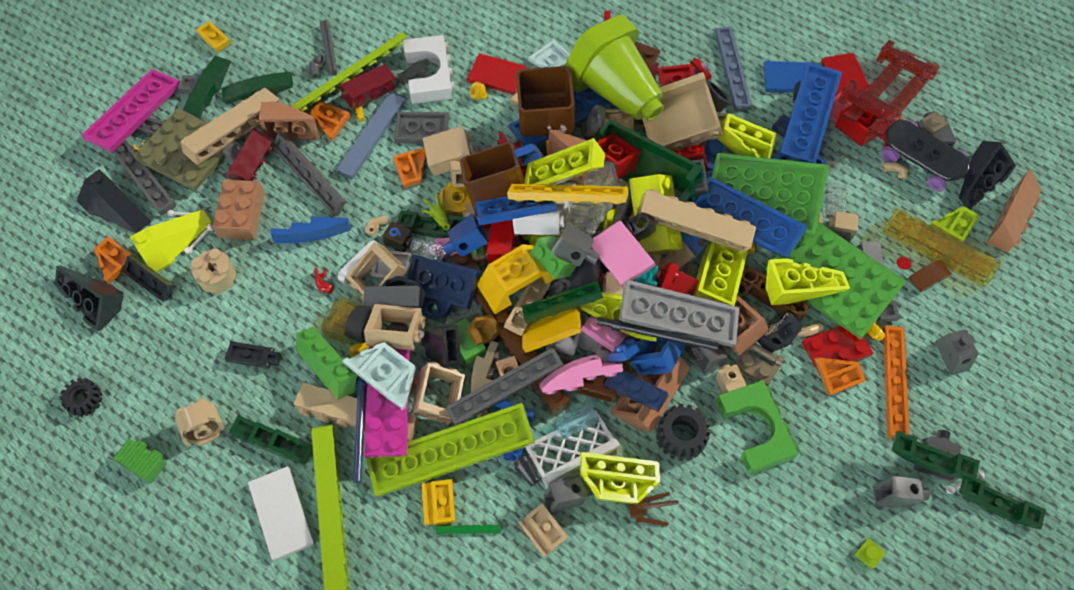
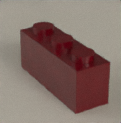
M383 64L341 84V96L352 110L362 107L366 103L396 89L397 77L386 64Z
M254 127L225 176L231 180L253 181L257 175L254 171L256 168L260 169L265 161L262 159L264 154L268 155L273 148L270 145L273 138Z

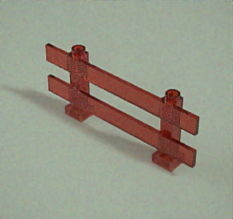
M888 40L881 48L876 60L881 64L885 60L890 62L885 70L865 91L856 88L857 82L851 79L843 88L838 100L843 105L847 101L853 103L843 114L845 119L856 123L866 111L878 116L868 131L880 137L893 123L899 121L902 112L930 80L933 81L940 68V66L929 61L925 63L914 58L915 54L905 49L900 51L894 48L895 42ZM903 70L915 75L890 105L878 99Z

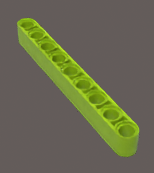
M333 424L313 427L312 443L324 590H350L335 428Z

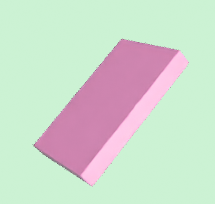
M621 220L593 238L594 242L591 249L600 254L599 259L622 288L626 280L633 281L655 266V262Z

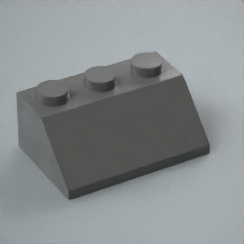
M688 344L684 347L705 377L723 366L728 358L726 351L721 346H718L717 351Z

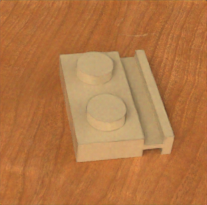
M543 503L525 516L522 521L518 522L544 558L569 539Z

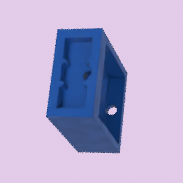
M657 338L656 342L645 340L646 347L633 355L629 362L639 376L672 372L686 344ZM665 344L661 352L654 353L658 345Z

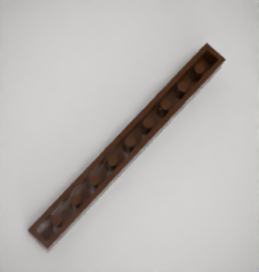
M457 253L450 257L451 264L480 271V280L483 273L470 254L460 256ZM477 286L473 298L474 303L483 316H494L502 328L498 335L500 341L511 357L515 356L518 366L538 356L539 354L536 350L525 353L522 348L523 334L520 336L504 328L505 322L511 314L508 309L505 308L494 314ZM544 377L530 386L550 416L554 418L569 409L570 400L563 389L558 390L555 394L542 392L539 388V383L546 378Z

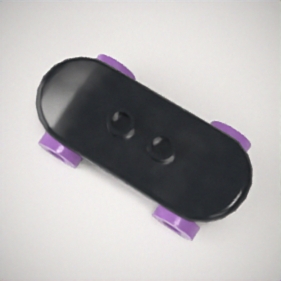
M896 120L886 129L885 137L889 147H885L882 150V158L888 162L896 163L900 155H902L914 164L932 173L933 175L928 179L927 184L933 190L942 192L947 186L946 181L959 180L968 174L970 161L963 151L955 149L919 128L916 123L907 120Z

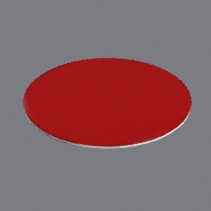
M899 257L896 262L897 266L902 270H908L912 265L911 261L906 257Z

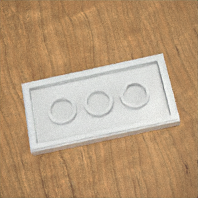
M288 466L248 482L273 562L315 545Z

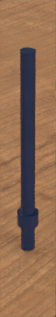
M358 376L356 378L358 392L353 483L355 484L362 482L367 382Z

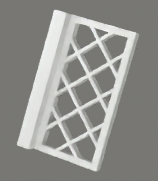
M596 410L535 440V444L525 447L544 481L546 489L552 482L572 479L581 475V452H578L580 443L591 446L590 451L587 453L609 456L620 455L619 442L613 438ZM595 418L598 422L597 429L586 427L587 421ZM573 428L581 430L579 438L568 436L569 430ZM584 431L595 433L593 441L582 439ZM598 434L606 436L609 440L604 444L596 443ZM555 437L563 439L561 447L550 445L551 440ZM566 440L577 442L574 451L564 448ZM537 446L545 448L542 456L533 454L531 449ZM548 449L559 451L556 460L546 458ZM562 452L573 455L571 461L567 463L559 461ZM543 463L555 464L553 470L544 473L542 469Z

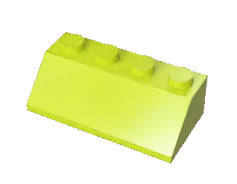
M593 138L527 164L524 184L556 185L604 167L605 153Z
M657 174L629 179L634 216L637 215L641 197L646 190H657L661 195L675 196L672 176ZM647 222L642 225V228L646 226ZM657 223L655 232L638 242L647 254L667 255L683 249L680 231Z
M709 241L704 249L696 277L699 283L693 296L734 306L748 250L741 252Z

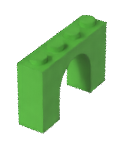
M763 380L718 396L716 404L723 419L751 412L763 417L770 426V440L762 445L745 450L741 455L749 475L792 461L799 454L797 443L791 439L789 427L780 416V408L774 403L772 392Z

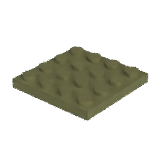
M180 108L165 121L133 156L135 161L193 191H196L225 158L222 150H220L199 165H196L183 154L180 141L208 123Z

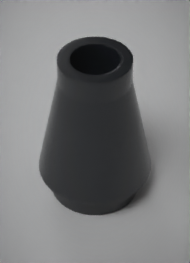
M527 454L513 463L516 467L515 470L530 487L541 481L532 458H529Z

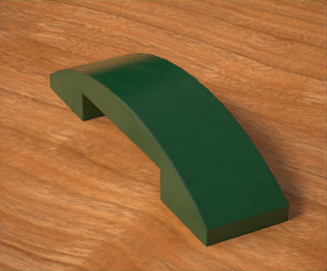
M400 212L396 224L410 229L412 233L428 237L449 238V230H444L433 217H423L418 212ZM451 216V218L448 219V223L450 225L449 230L455 227L466 217Z
M900 431L895 432L891 451L901 458L943 475L970 481L977 480L980 460L960 453L953 455L917 442L918 438Z
M979 478L976 481L962 479L959 493L975 505L1014 523L1038 530L1042 529L1046 509L1029 501L1020 502L986 486V482Z

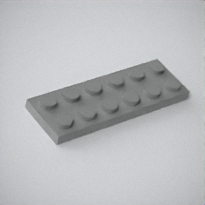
M626 280L623 286L619 320L734 347L737 340L739 307Z

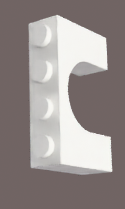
M444 36L403 40L407 64L416 63L427 58L429 62L435 63L440 67L433 76L408 80L412 104L453 99L452 92H455L454 81H450L453 78L452 68H448V65H451L450 55H446V52H449L448 42H444Z
M559 183L556 185H576V183ZM572 201L555 202L557 211L512 219L514 233L560 235L563 227L566 226L568 218L571 217V212L575 209L576 203Z

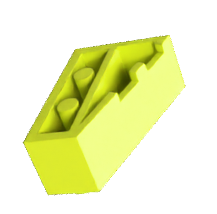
M729 113L720 122L723 135L717 139L734 153L742 156L771 159L777 133Z

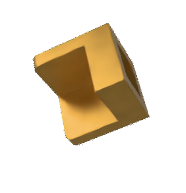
M493 315L476 317L466 331L475 345H481L494 341L502 331V328Z

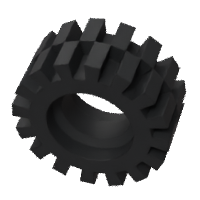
M77 378V382L71 380L70 386L68 384L64 386L67 389L61 390L64 396H60L62 401L60 403L72 415L82 417L84 414L88 416L89 411L95 412L93 409L95 406L97 408L100 407L98 401L102 402L103 398L100 396L103 394L93 381L87 378ZM87 391V399L80 404H76L75 397L77 394Z

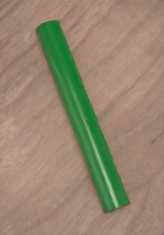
M500 524L436 526V534L500 533Z

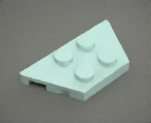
M385 342L380 343L372 349H366L361 351L359 355L350 359L347 357L342 361L345 366L400 409H405L416 368L415 365Z

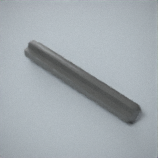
M326 19L324 21L321 20L320 28L328 73L330 75L337 74L329 21Z

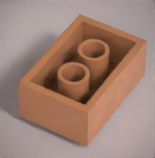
M223 180L212 226L218 238L255 240L265 196L260 181Z

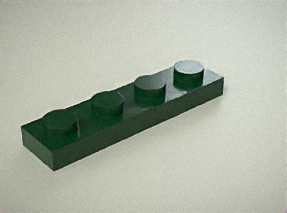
M598 281L521 307L527 324L551 315H557L569 309H575L587 303L596 302L602 299L603 296Z

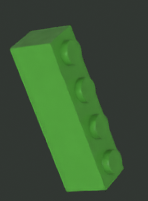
M311 327L296 333L297 353L337 400L354 393L357 375L343 364V359L317 329Z

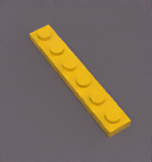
M511 184L507 194L508 199H514L515 201L533 200L535 202L549 200L557 203L563 201L581 203L584 201L595 204L602 202L621 204L626 203L628 187Z

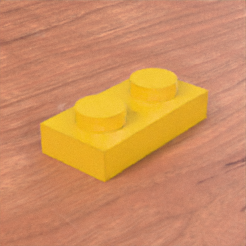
M210 21L196 29L198 35L217 53L231 44L230 39Z

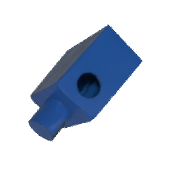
M473 213L449 230L450 241L444 244L442 248L447 255L457 251L460 256H465L488 243L483 226H479L478 220Z

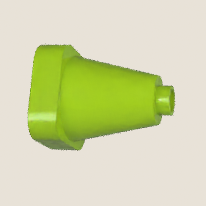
M620 14L585 31L576 41L564 66L571 69L572 86L575 92H581L590 88L634 119L639 120L644 117L650 122L664 109L660 102L663 98V93L634 44L639 36L638 28L624 14Z

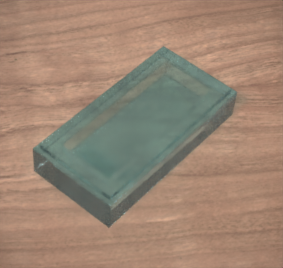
M590 403L554 419V424L563 439L599 422V417Z

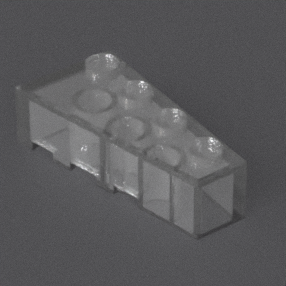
M604 162L603 168L587 173L584 179L586 181L585 186H619L613 162ZM584 201L573 203L564 220V225L566 226L569 221L591 237L612 208L613 203L602 202L595 204Z

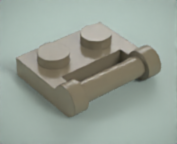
M754 343L738 357L734 365L737 364L741 373L757 382L763 380L765 385L769 386L785 357L777 356ZM753 350L761 356L774 362V366L772 367L766 362L753 356L749 353V351Z

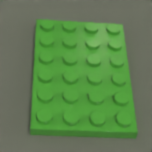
M717 153L712 178L806 225L807 230L804 236L816 237L829 165Z
M819 222L816 237L803 235L788 257L794 263H808L811 267L819 269L825 267L844 272L850 287L849 291L805 301L860 340L906 283V280ZM776 255L774 259H784V258H782V257Z

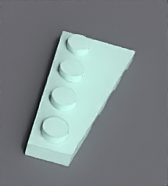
M553 39L529 57V62L540 68L564 66L570 53Z

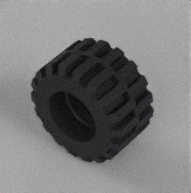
M679 404L678 408L675 405L672 406L670 411L666 410L657 427L656 439L659 440V447L664 448L663 453L665 455L669 452L671 454L670 458L679 457L678 461H683L684 458L688 461L692 460L693 456L695 458L698 457L700 452H703L710 438L711 429H708L710 423L705 421L706 415L704 413L701 415L698 408L695 410L691 409L692 405L684 407V404ZM678 424L686 425L692 429L695 438L689 441L680 440L673 434L672 427Z

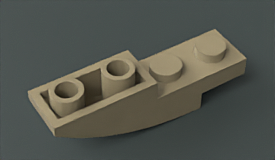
M490 341L485 358L476 357L471 378V393L493 381L492 378L495 371L493 365L494 362L499 361L501 355L497 342ZM489 408L477 414L475 418L488 415Z

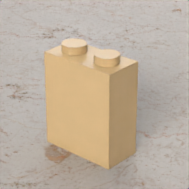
M464 126L423 138L428 167L433 176L449 172L450 160H460L463 156L475 153L473 145L470 146V142H472L471 134L469 131L466 132Z

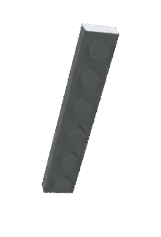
M278 133L272 145L273 149L333 216L340 215L346 203L344 198L285 133Z
M126 140L112 152L160 216L176 207L174 201L145 165L135 161L133 156L136 152Z
M551 348L445 408L454 425H459L562 367L563 363L554 348Z

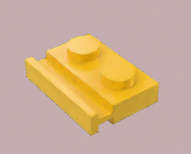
M452 479L431 481L430 483L422 482L424 525L456 523Z

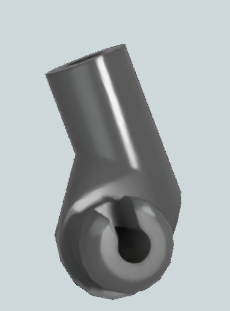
M319 54L310 62L311 78H319V69L324 66L326 61L324 55Z

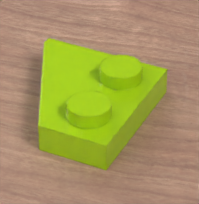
M962 206L956 209L955 212H950L937 221L933 220L929 227L961 245L980 215Z

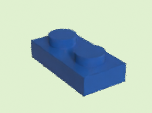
M634 337L625 340L624 344L614 347V351L607 355L609 362L628 360L646 347L645 340H636Z

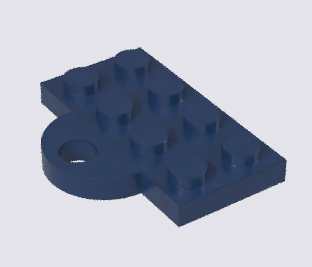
M414 254L408 279L418 282L426 292L421 308L422 314L427 318L439 320L448 316L454 305L471 309L481 272ZM435 304L437 309L436 312L432 314L431 307Z

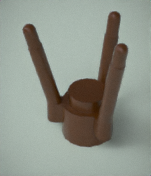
M670 492L643 498L638 504L629 503L630 518H636V523L645 522L668 526V522L645 518L644 516L648 515L647 508L679 504V501L646 503L670 496Z

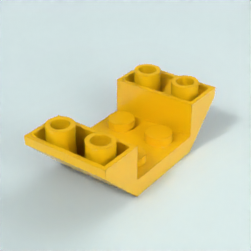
M535 245L519 246L490 263L484 271L477 286L494 314L512 305L508 296L538 278L542 277L546 284L554 280L530 253Z

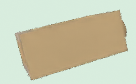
M376 242L370 246L346 276L351 282L349 285L362 294L361 298L363 300L364 287L368 286L362 279L379 258L391 271L378 286H382L387 279L394 278V276H403L407 271L385 246Z
M375 304L364 330L366 346L374 347L385 342L392 349L414 351L416 343L420 341V330L425 326V317H422L421 308ZM384 321L411 323L408 332L381 330Z
M435 362L424 365L420 370L411 413L444 424L452 423L453 421L445 408L423 402L428 375L452 383L447 406L460 399L465 375L458 373L459 371L453 368L446 369L440 367V364Z

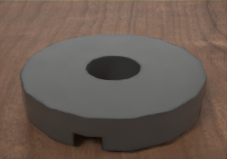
M595 105L587 115V123L584 122L582 125L581 136L589 140L599 130L606 112L603 106Z

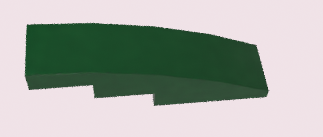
M218 56L212 58L194 85L183 108L184 111L201 119L205 106H210L215 91H220L231 64L230 60Z
M272 73L232 83L222 87V100L225 104H230L239 99L246 100L263 88L276 95L293 87L292 73Z
M240 415L236 417L228 432L230 436L302 465H305L313 450V445L278 429L274 430L259 422L255 423Z

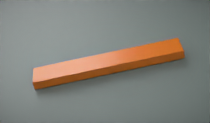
M885 325L883 327V332L885 333L883 346L887 438L894 439L896 431L910 435L904 327Z

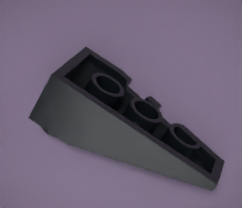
M982 141L972 156L970 170L965 177L959 195L960 201L969 210L984 198L988 190L992 192L996 189L995 185L999 181L1003 183L1007 180L1016 167V164L1001 142Z
M100 169L84 180L77 202L89 214L99 216L103 220L113 222L134 233L140 232L151 223L150 219Z
M590 227L586 232L591 238L602 233V231ZM598 258L597 262L592 264L584 259L580 266H576L571 276L554 280L549 294L556 295L595 281L599 282V276L602 275V261Z
M60 265L56 267L55 285L66 298L71 297L74 302V309L76 311L81 310L85 315L83 320L86 324L97 331H101L121 311L122 291L110 284Z

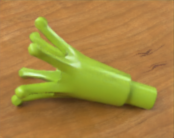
M436 193V205L433 206L425 198L424 202L429 205L430 211L422 209V212L430 214V217H433L444 230H449V220L445 212L447 200L444 199L441 205L438 198L439 195Z

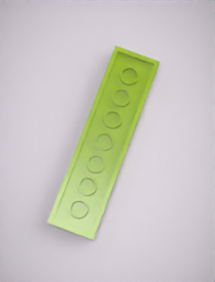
M402 31L290 107L303 112L307 109L306 104L311 106L322 99L321 94L323 97L336 89L335 85L338 88L341 84L349 81L348 76L352 78L363 71L362 67L364 69L368 68L377 60L389 54L390 51L404 44L402 40L406 38L405 33Z
M520 403L408 442L407 456L366 458L374 495L378 498L535 444V440L524 405Z

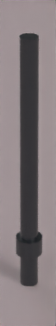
M598 317L597 325L611 327L612 330L619 332L624 330L715 351L718 350L719 346L717 342L630 324L617 318L612 320Z

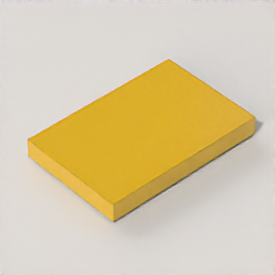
M578 306L575 309H569L557 315L542 318L536 322H530L523 333L522 348L525 353L581 333L580 307Z

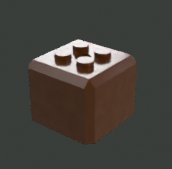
M567 66L520 69L516 73L520 133L524 137L549 135V130L571 134L575 127V103L571 69Z
M506 142L463 156L459 160L463 183L475 214V202L507 197L511 184L525 183L513 143Z

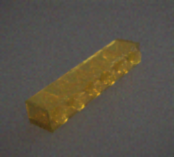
M898 208L895 209L881 232L934 261L940 259L950 270L984 288L993 279L1001 262L993 257L985 255L976 248L968 246L957 238L949 236L940 229L934 228L923 220L917 219Z

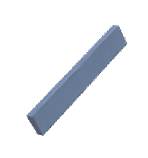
M732 26L715 28V35L734 111L751 110L752 103Z
M392 92L388 94L336 169L338 174L353 180L396 117L397 111H400L406 100L404 97Z

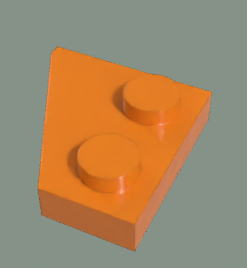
M320 100L310 112L315 122L331 141H334L350 118L349 112Z
M425 147L393 156V161L404 189L421 184L426 160Z
M109 236L94 248L99 260V266L104 275L103 279L107 284H110L122 273L127 256L132 254Z
M814 358L827 395L835 394L866 381L859 362Z

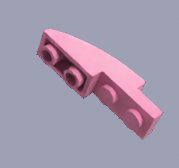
M597 355L584 357L552 372L539 383V388L542 392H546V394H555L558 390L562 389L574 391L578 387L583 386V378L593 380L599 375L612 377L616 376L618 372H623L622 363L601 362V358Z

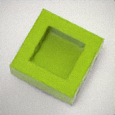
M868 538L854 555L872 570L886 552Z

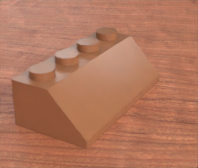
M1028 170L1012 190L987 240V243L1006 252H1009L1012 247L1016 248L1022 239L1019 236L1028 227L1025 223L1032 218L1035 212L1032 209L1041 200L1038 197L1041 188L1032 171Z
M680 356L672 372L639 376L636 372L635 377L668 392L669 397L659 412H656L621 395L611 414L638 430L652 432L686 377L690 367Z

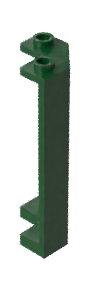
M611 119L601 126L599 130L601 139L614 133L641 151L636 169L620 178L621 180L629 183L631 178L657 174L672 176L675 197L682 202H694L697 196V192H695L698 183H702L704 178L703 166Z

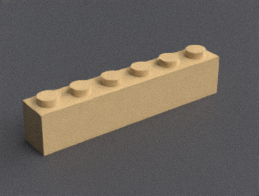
M266 88L256 92L251 97L243 100L240 104L227 110L221 116L213 119L181 140L183 154L196 165H199L231 144L234 140L239 139L254 127L260 125L261 102H280L279 98Z
M657 190L645 191L637 211V215L645 214L657 224L741 252L751 248L756 226L750 225L751 223L746 220L738 221L732 219L731 215H721L715 213L713 209H703L697 207L695 203L679 201L675 196L661 195Z
M307 383L302 384L294 402V406L300 415L305 417L313 415L322 422H336L335 424L339 427L347 428L349 426L355 428L354 430L356 431L357 398L345 396L337 400L330 390ZM365 401L364 434H365V425H366V404H367V401ZM411 414L408 415V442L413 440L419 425L417 416Z

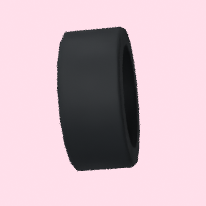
M707 80L715 110L721 113L730 104V99L716 84Z

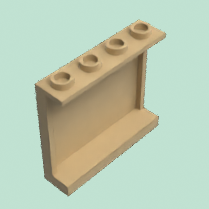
M704 72L660 87L663 93V98L660 102L664 109L650 122L644 117L642 118L648 139L671 151H681L691 145H699L703 141L713 140L723 135Z

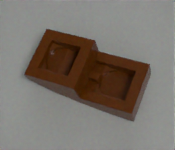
M939 259L909 276L908 279L919 292H923L933 287L936 283L947 279L952 273Z

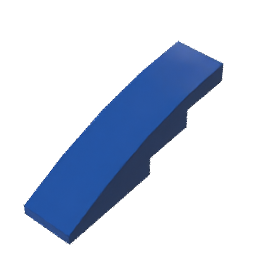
M532 143L514 150L516 157L521 159L523 166L526 168L528 163L544 157L541 151Z
M311 217L310 223L292 222L290 229L272 228L271 237L275 244L315 241L350 231L351 225L348 218Z

